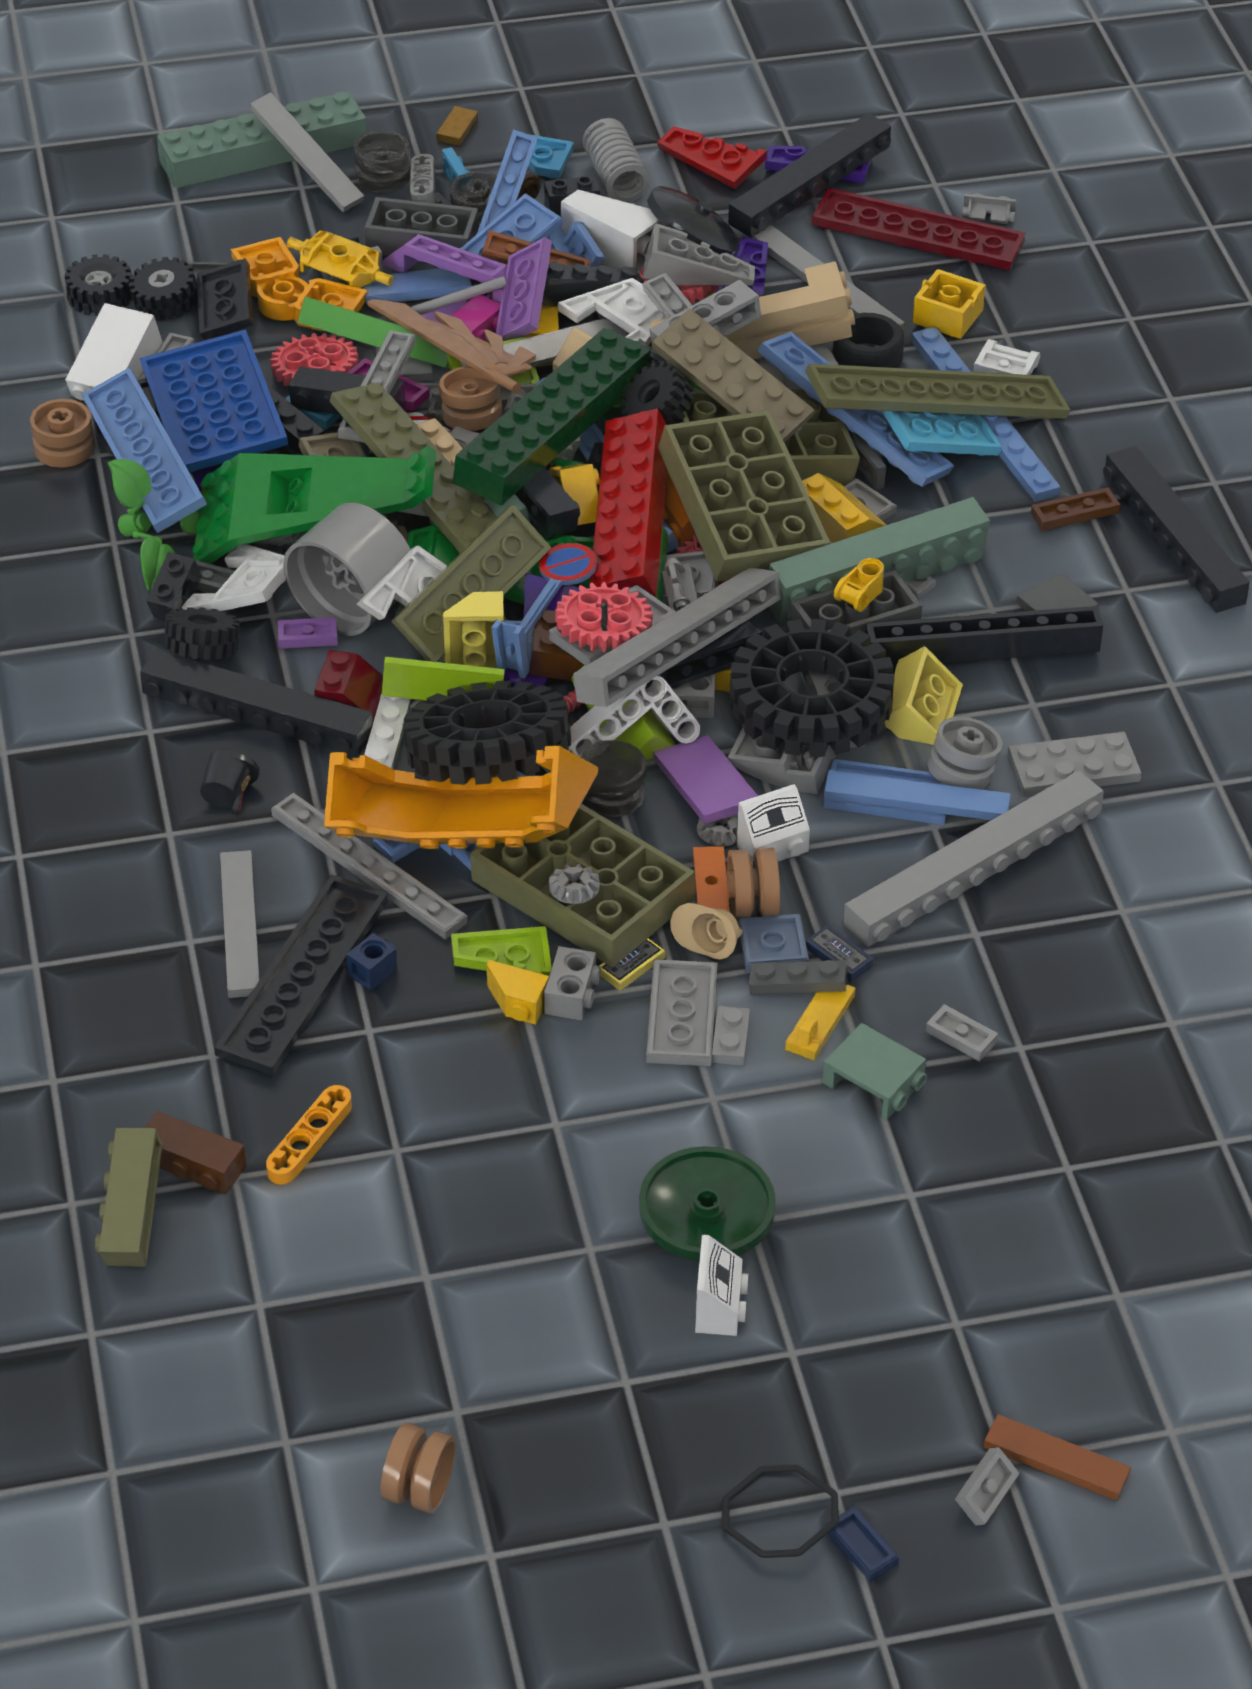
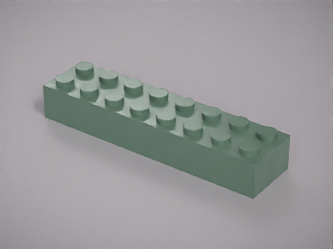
M349 91L337 92L334 95L321 98L316 97L308 101L290 103L284 106L325 153L367 144L366 117ZM254 113L242 114L230 119H221L212 123L194 125L190 128L168 131L165 134L157 135L159 161L175 188L295 160Z
M971 497L770 563L769 570L778 571L781 599L768 608L780 626L785 625L786 621H790L792 601L834 589L842 577L851 572L860 561L867 558L880 560L884 565V573L896 570L905 583L906 581L910 582L916 579L924 580L925 577L940 572H948L955 567L967 563H974L982 559L990 520L975 498Z

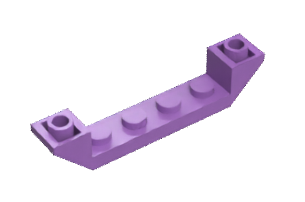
M420 234L382 260V265L403 273L419 261H424L440 269L452 271L462 277H469L481 283L502 276L505 278L507 265ZM503 288L493 291L492 300L501 303Z

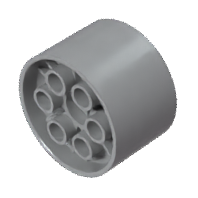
M344 503L337 506L288 548L283 562L284 574L293 596L311 618L336 617L337 634L355 636L364 632L377 620V618L356 604L411 549L399 530L382 514L363 504ZM393 599L389 609L398 601Z

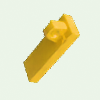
M846 984V991L816 992L794 1030L787 1038L785 1050L815 1061L854 999L856 988Z

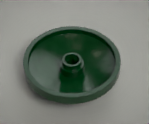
M701 1146L674 1152L664 1157L650 1169L641 1185L639 1212L645 1230L658 1245L677 1256L700 1261L702 1235L711 1236L737 1256L757 1246L771 1229L775 1216L776 1199L769 1177L754 1161L733 1150Z

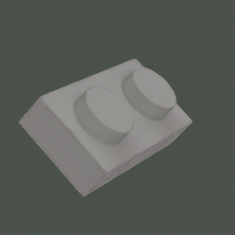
M945 1004L926 1023L925 1032L979 1062L998 1041V1033Z
M718 1006L711 1063L744 1066L750 1016L749 1008Z
M999 1447L990 1448L955 1500L975 1526L984 1525L1020 1473Z

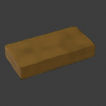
M454 106L436 133L437 141L460 146L478 120V111Z

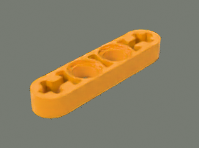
M333 1085L326 1088L266 1160L267 1177L271 1182L278 1185L291 1183L347 1117L352 1109L351 1092L348 1088L341 1085ZM316 1119H323L327 1122L321 1128L310 1125ZM298 1141H304L309 1144L303 1150H296L291 1147L292 1144Z

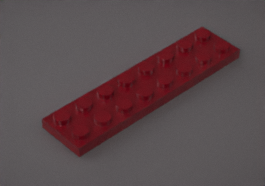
M833 188L827 189L812 216V225L825 229L838 230L851 235L864 236L873 240L894 243L898 246H907L924 252H933L951 258H959L972 263L985 264L1006 270H1011L1026 237V232Z

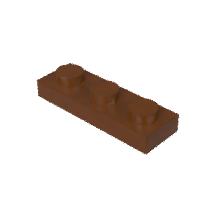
M1109 487L1033 504L1031 505L1030 514L1040 529L1044 531L1117 514L1120 511V503Z

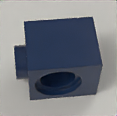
M374 933L346 954L348 976L370 991L397 971L396 948L391 942L383 940Z

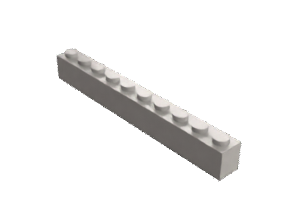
M749 567L573 673L577 702L608 707L781 599L778 571Z
M1078 770L845 903L843 926L867 948L878 941L885 940L893 932L902 927L909 926L919 917L933 912L938 906L950 899H956L969 888L980 885L988 877L997 872L1004 871L1009 865L1019 859L1028 857L1038 848L1049 845L1057 837L1066 832L1073 831L1078 825L1098 816L1102 809L1104 790Z

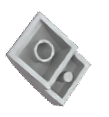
M743 726L727 759L739 770L770 784L781 787L795 784L799 792L818 794L828 775V770L831 769L832 760L837 755H835L829 744L826 745L824 757H810L809 745H803L800 756L785 754V741L776 750L762 745V735L752 739L744 732Z

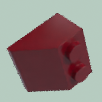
M329 650L316 683L314 694L318 697L372 712L373 724L382 694L383 675L359 654Z

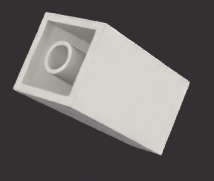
M582 190L575 191L561 201V218L563 222L561 228L566 235L574 222H583L605 256L601 265L616 268L628 266L637 269L638 273H641L640 269L644 268L654 224L663 225L649 208Z
M104 303L65 379L71 396L84 400L82 394L129 367L138 380L143 373L140 358L156 354L163 343L154 315Z

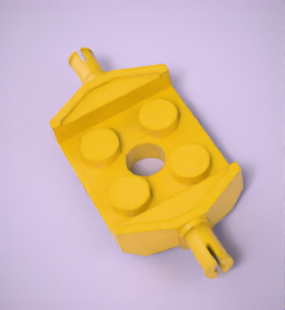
M321 230L304 242L290 237L287 241L288 248L300 251V271L303 273L309 266L348 281L349 286L358 288L371 284L373 281L387 286L393 283V275L380 271V251Z

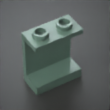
M861 1023L824 1061L822 1083L833 1089L843 1078H846L883 1100L881 1117L887 1120L896 1110H902L908 1097L914 1091H919L925 1084L927 1074H925L926 1059Z

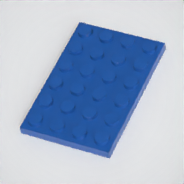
M246 329L140 358L141 367L161 423L189 472L224 463L239 453H261L288 445L285 430Z

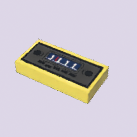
M647 938L613 968L606 963L599 965L601 966L600 977L621 991L653 967L654 959L663 960L665 958V950Z

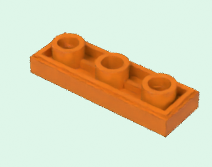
M724 846L693 847L697 904L713 909H725L730 912Z

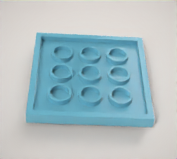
M881 411L906 451L998 456L1002 449L1001 444L983 416L975 414L954 415L951 413L931 414L927 412Z

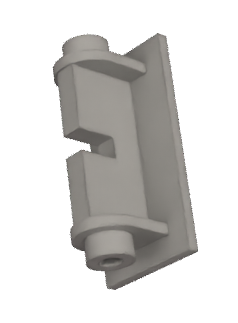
M979 193L965 194L962 217H967L969 220L985 221L986 213L991 214L990 222L1008 224V222H1014L1016 199H1010L1006 196H984Z
M670 558L666 561L665 571H662L669 606L675 611L695 601L698 597L690 563L682 565L677 558Z

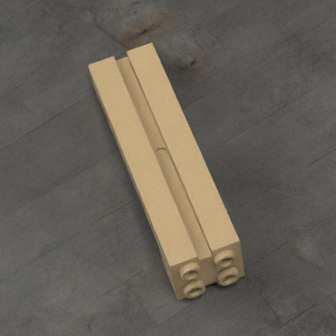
M836 261L805 268L804 272L808 286L759 297L761 317L725 337L752 359L763 357L757 352L762 342L790 331L808 346L852 337L851 325H855L853 310L848 309L850 304H852L849 288L844 289L847 287L844 271L839 272ZM667 319L650 322V327L652 328Z

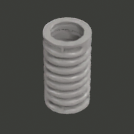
M612 118L600 119L591 124L584 133L583 146L608 196L627 203L638 200L648 190L650 176L624 125Z

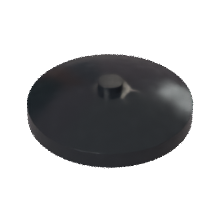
M657 186L652 190L647 203L652 213L664 226L688 234L687 239L699 245L702 241L709 244L710 249L719 255L728 253L734 256L738 252L741 243L739 237L729 224L708 204L673 188Z

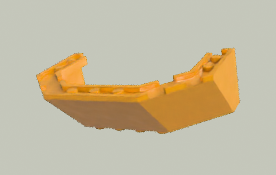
M545 746V751L537 750L536 763L552 772L543 776H519L517 779L504 782L499 777H492L490 784L477 785L475 778H471L465 785L451 784L450 778L443 782L414 778L415 773L394 770L366 755H360V758H352L350 760L345 752L330 753L324 827L335 831V835L338 837L351 838L357 835L420 844V847L424 849H438L439 844H448V847L456 849L467 848V844H476L477 847L495 848V843H505L507 847L521 848L524 847V843H536L568 828L598 774V767L561 746Z

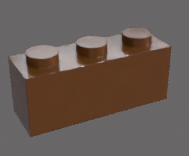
M156 1111L144 1127L156 1128L163 1142L160 1168L171 1172L178 1178H186L201 1184L206 1189L227 1194L246 1168L245 1147L241 1143Z

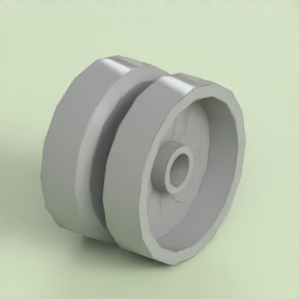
M970 717L948 718L939 725L927 763L929 771L937 781L944 785L984 789L990 784L1002 749L1001 737L991 726Z

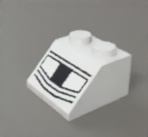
M795 784L739 802L737 847L739 850H747L751 858L752 868L753 856L757 848L773 847L776 852L777 862L809 851L810 828Z
M702 1235L695 1333L737 1336L738 1322H745L746 1301H740V1294L747 1295L749 1274L742 1273L743 1259L709 1235Z

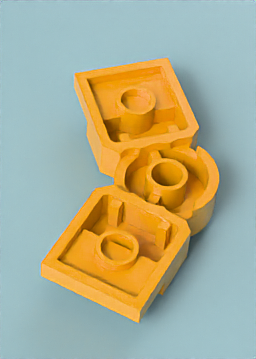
M281 237L231 249L233 261L246 258L250 264L251 296L258 298L260 312L270 319L280 321L294 319L297 323L305 297L355 312H359L366 302V294L368 293L366 289L321 278L309 280V284L301 279L299 265ZM297 323L298 326L310 328L312 330L323 331L314 327Z

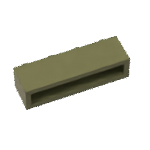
M116 1128L114 1140L109 1142L108 1156L111 1166L110 1171H106L104 1175V1188L107 1191L106 1201L101 1202L99 1211L102 1229L101 1233H97L95 1238L96 1253L100 1254L106 1266L146 1267L163 1145L156 1128Z

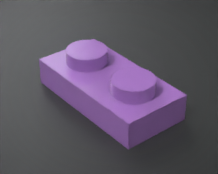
M336 617L278 620L279 649L337 646Z

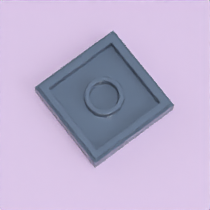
M800 914L738 918V926L743 930L739 938L745 972H750L752 963L809 961Z

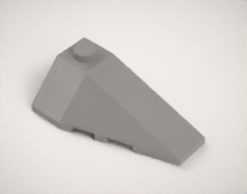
M654 224L644 262L643 278L650 280L666 273L675 285H731L738 280H741L746 285H753L755 266L728 253L719 255L710 249V245L703 241L699 245L688 240V234L680 230Z

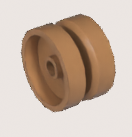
M472 367L455 368L445 373L440 379L439 390L440 398L442 399V417L446 425L453 429L455 426L470 431H477L488 428L502 416L503 407L500 397V385Z
M55 399L40 404L32 411L30 426L33 436V448L35 457L41 463L51 467H71L85 462L92 455L95 448L90 410L83 403L72 399Z
M773 847L756 849L753 856V868L750 855L746 849L728 851L727 890L731 913L735 918L751 917L754 910V898L757 911L762 917L779 915V870L776 852Z
M407 1422L403 1423L398 1428L386 1456L381 1478L382 1499L396 1504H404L410 1498L414 1509L434 1513L446 1493L456 1456L455 1436L435 1431L427 1438L424 1427Z

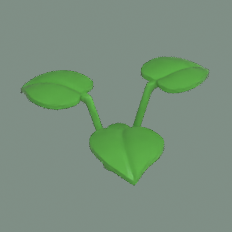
M128 459L112 460L108 462L112 473L115 494L122 505L130 508L127 510V514L120 516L118 528L126 537L133 536V538L140 537L144 539L140 549V559L145 585L149 591L156 580L167 553H174L169 545L162 544L160 537L145 533L152 525L146 512L139 510L145 504L143 496L148 495L151 491V480L145 468L139 463ZM200 509L180 520V525L184 532L196 534V524Z

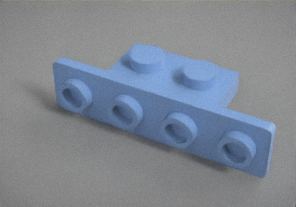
M574 222L567 235L559 227L547 237L552 241V249L590 259L589 266H600L605 258L583 222Z

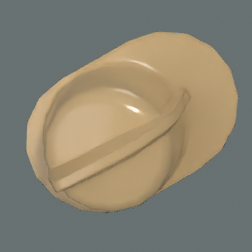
M695 903L680 905L673 912L670 919L672 934L682 947L719 960L729 957L734 952L736 941L743 933V930L738 926L736 918L729 911L719 908L713 909Z

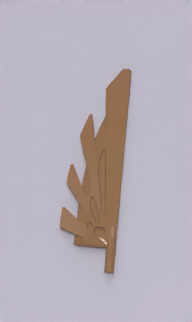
M372 299L367 303L370 308L513 393H518L521 385L509 377L532 369V366L529 364L536 360V354L523 347H518L514 356L503 350L502 336L489 330H484L487 342L475 337L459 318L436 311L435 318L439 321L436 322L424 318L404 303Z

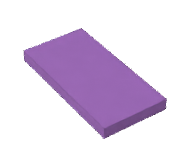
M547 237L517 251L508 258L505 275L507 286L503 287L496 334L502 336L503 341L521 338L538 329L552 241Z
M708 735L697 738L691 743H680L653 752L656 764L704 824L737 815L739 802L758 796Z

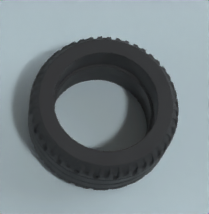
M854 314L855 325H851L852 337L833 341V356L838 365L898 368L903 359V330L897 322L882 314ZM869 343V344H875V345H879V346H878V347H864V346H860V345H857V344Z

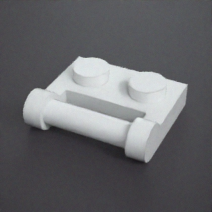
M988 339L974 363L973 372L1031 375L1034 368L1038 366L1040 352L1033 350L1026 352L999 345L997 341Z

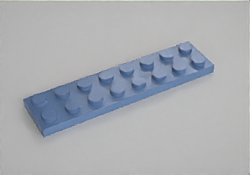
M791 331L762 342L757 352L765 357L766 362L776 366L785 374L789 381L799 385L810 398L822 404L805 372L809 364H831ZM826 408L829 414L839 418L851 432L858 434L867 441L870 448L879 451L892 466L902 470L913 483L921 487L948 475L954 467L940 453L906 451L881 411Z
M130 367L82 394L116 459L135 461L142 465L149 474L151 491L148 495L143 496L145 504L142 507L157 533L207 505Z

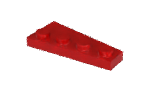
M675 126L657 141L660 150L734 189L768 158L766 150L759 148L757 151L747 148V145L740 143L734 146L724 143V139L714 137V139L704 138L701 133Z

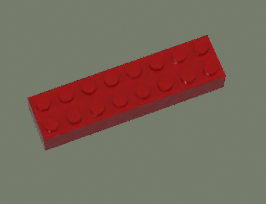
M658 408L606 421L593 545L597 567L595 573L590 577V583L595 584L596 587H601L603 582L606 583L608 588L618 584L619 590L625 587L630 589L638 585L655 598H657L667 468L658 449L664 426L667 424Z

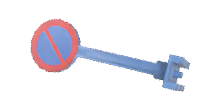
M577 543L559 544L552 547L540 559V573L548 583L521 623L515 625L496 620L491 627L498 669L506 670V668L518 670L519 677L525 679L530 671L526 649L527 636L562 585L578 584L587 580L595 573L597 559L595 553L589 547Z

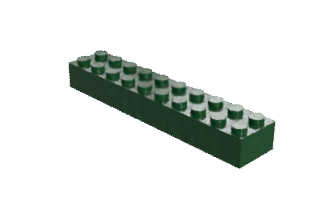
M603 328L456 454L453 484L502 506L622 399L623 392L628 391L626 388L628 382L632 383L635 380L633 376L636 373L640 375L643 367L647 366L649 368L651 348L642 345L638 341L619 335L613 330Z

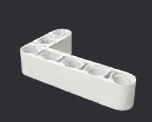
M658 675L651 679L653 680L652 685L647 689L645 687L648 682L608 707L595 705L570 727L572 741L571 746H568V750L589 762L649 709L664 728L681 743L687 744L696 740L700 733V725L668 683ZM630 700L629 705L622 709L623 704ZM670 701L669 705L662 710L664 703ZM607 720L605 726L599 728L602 721ZM683 722H686L685 726L681 730H678L679 726ZM585 739L582 746L576 748L579 741ZM541 766L547 773L552 772L547 768Z

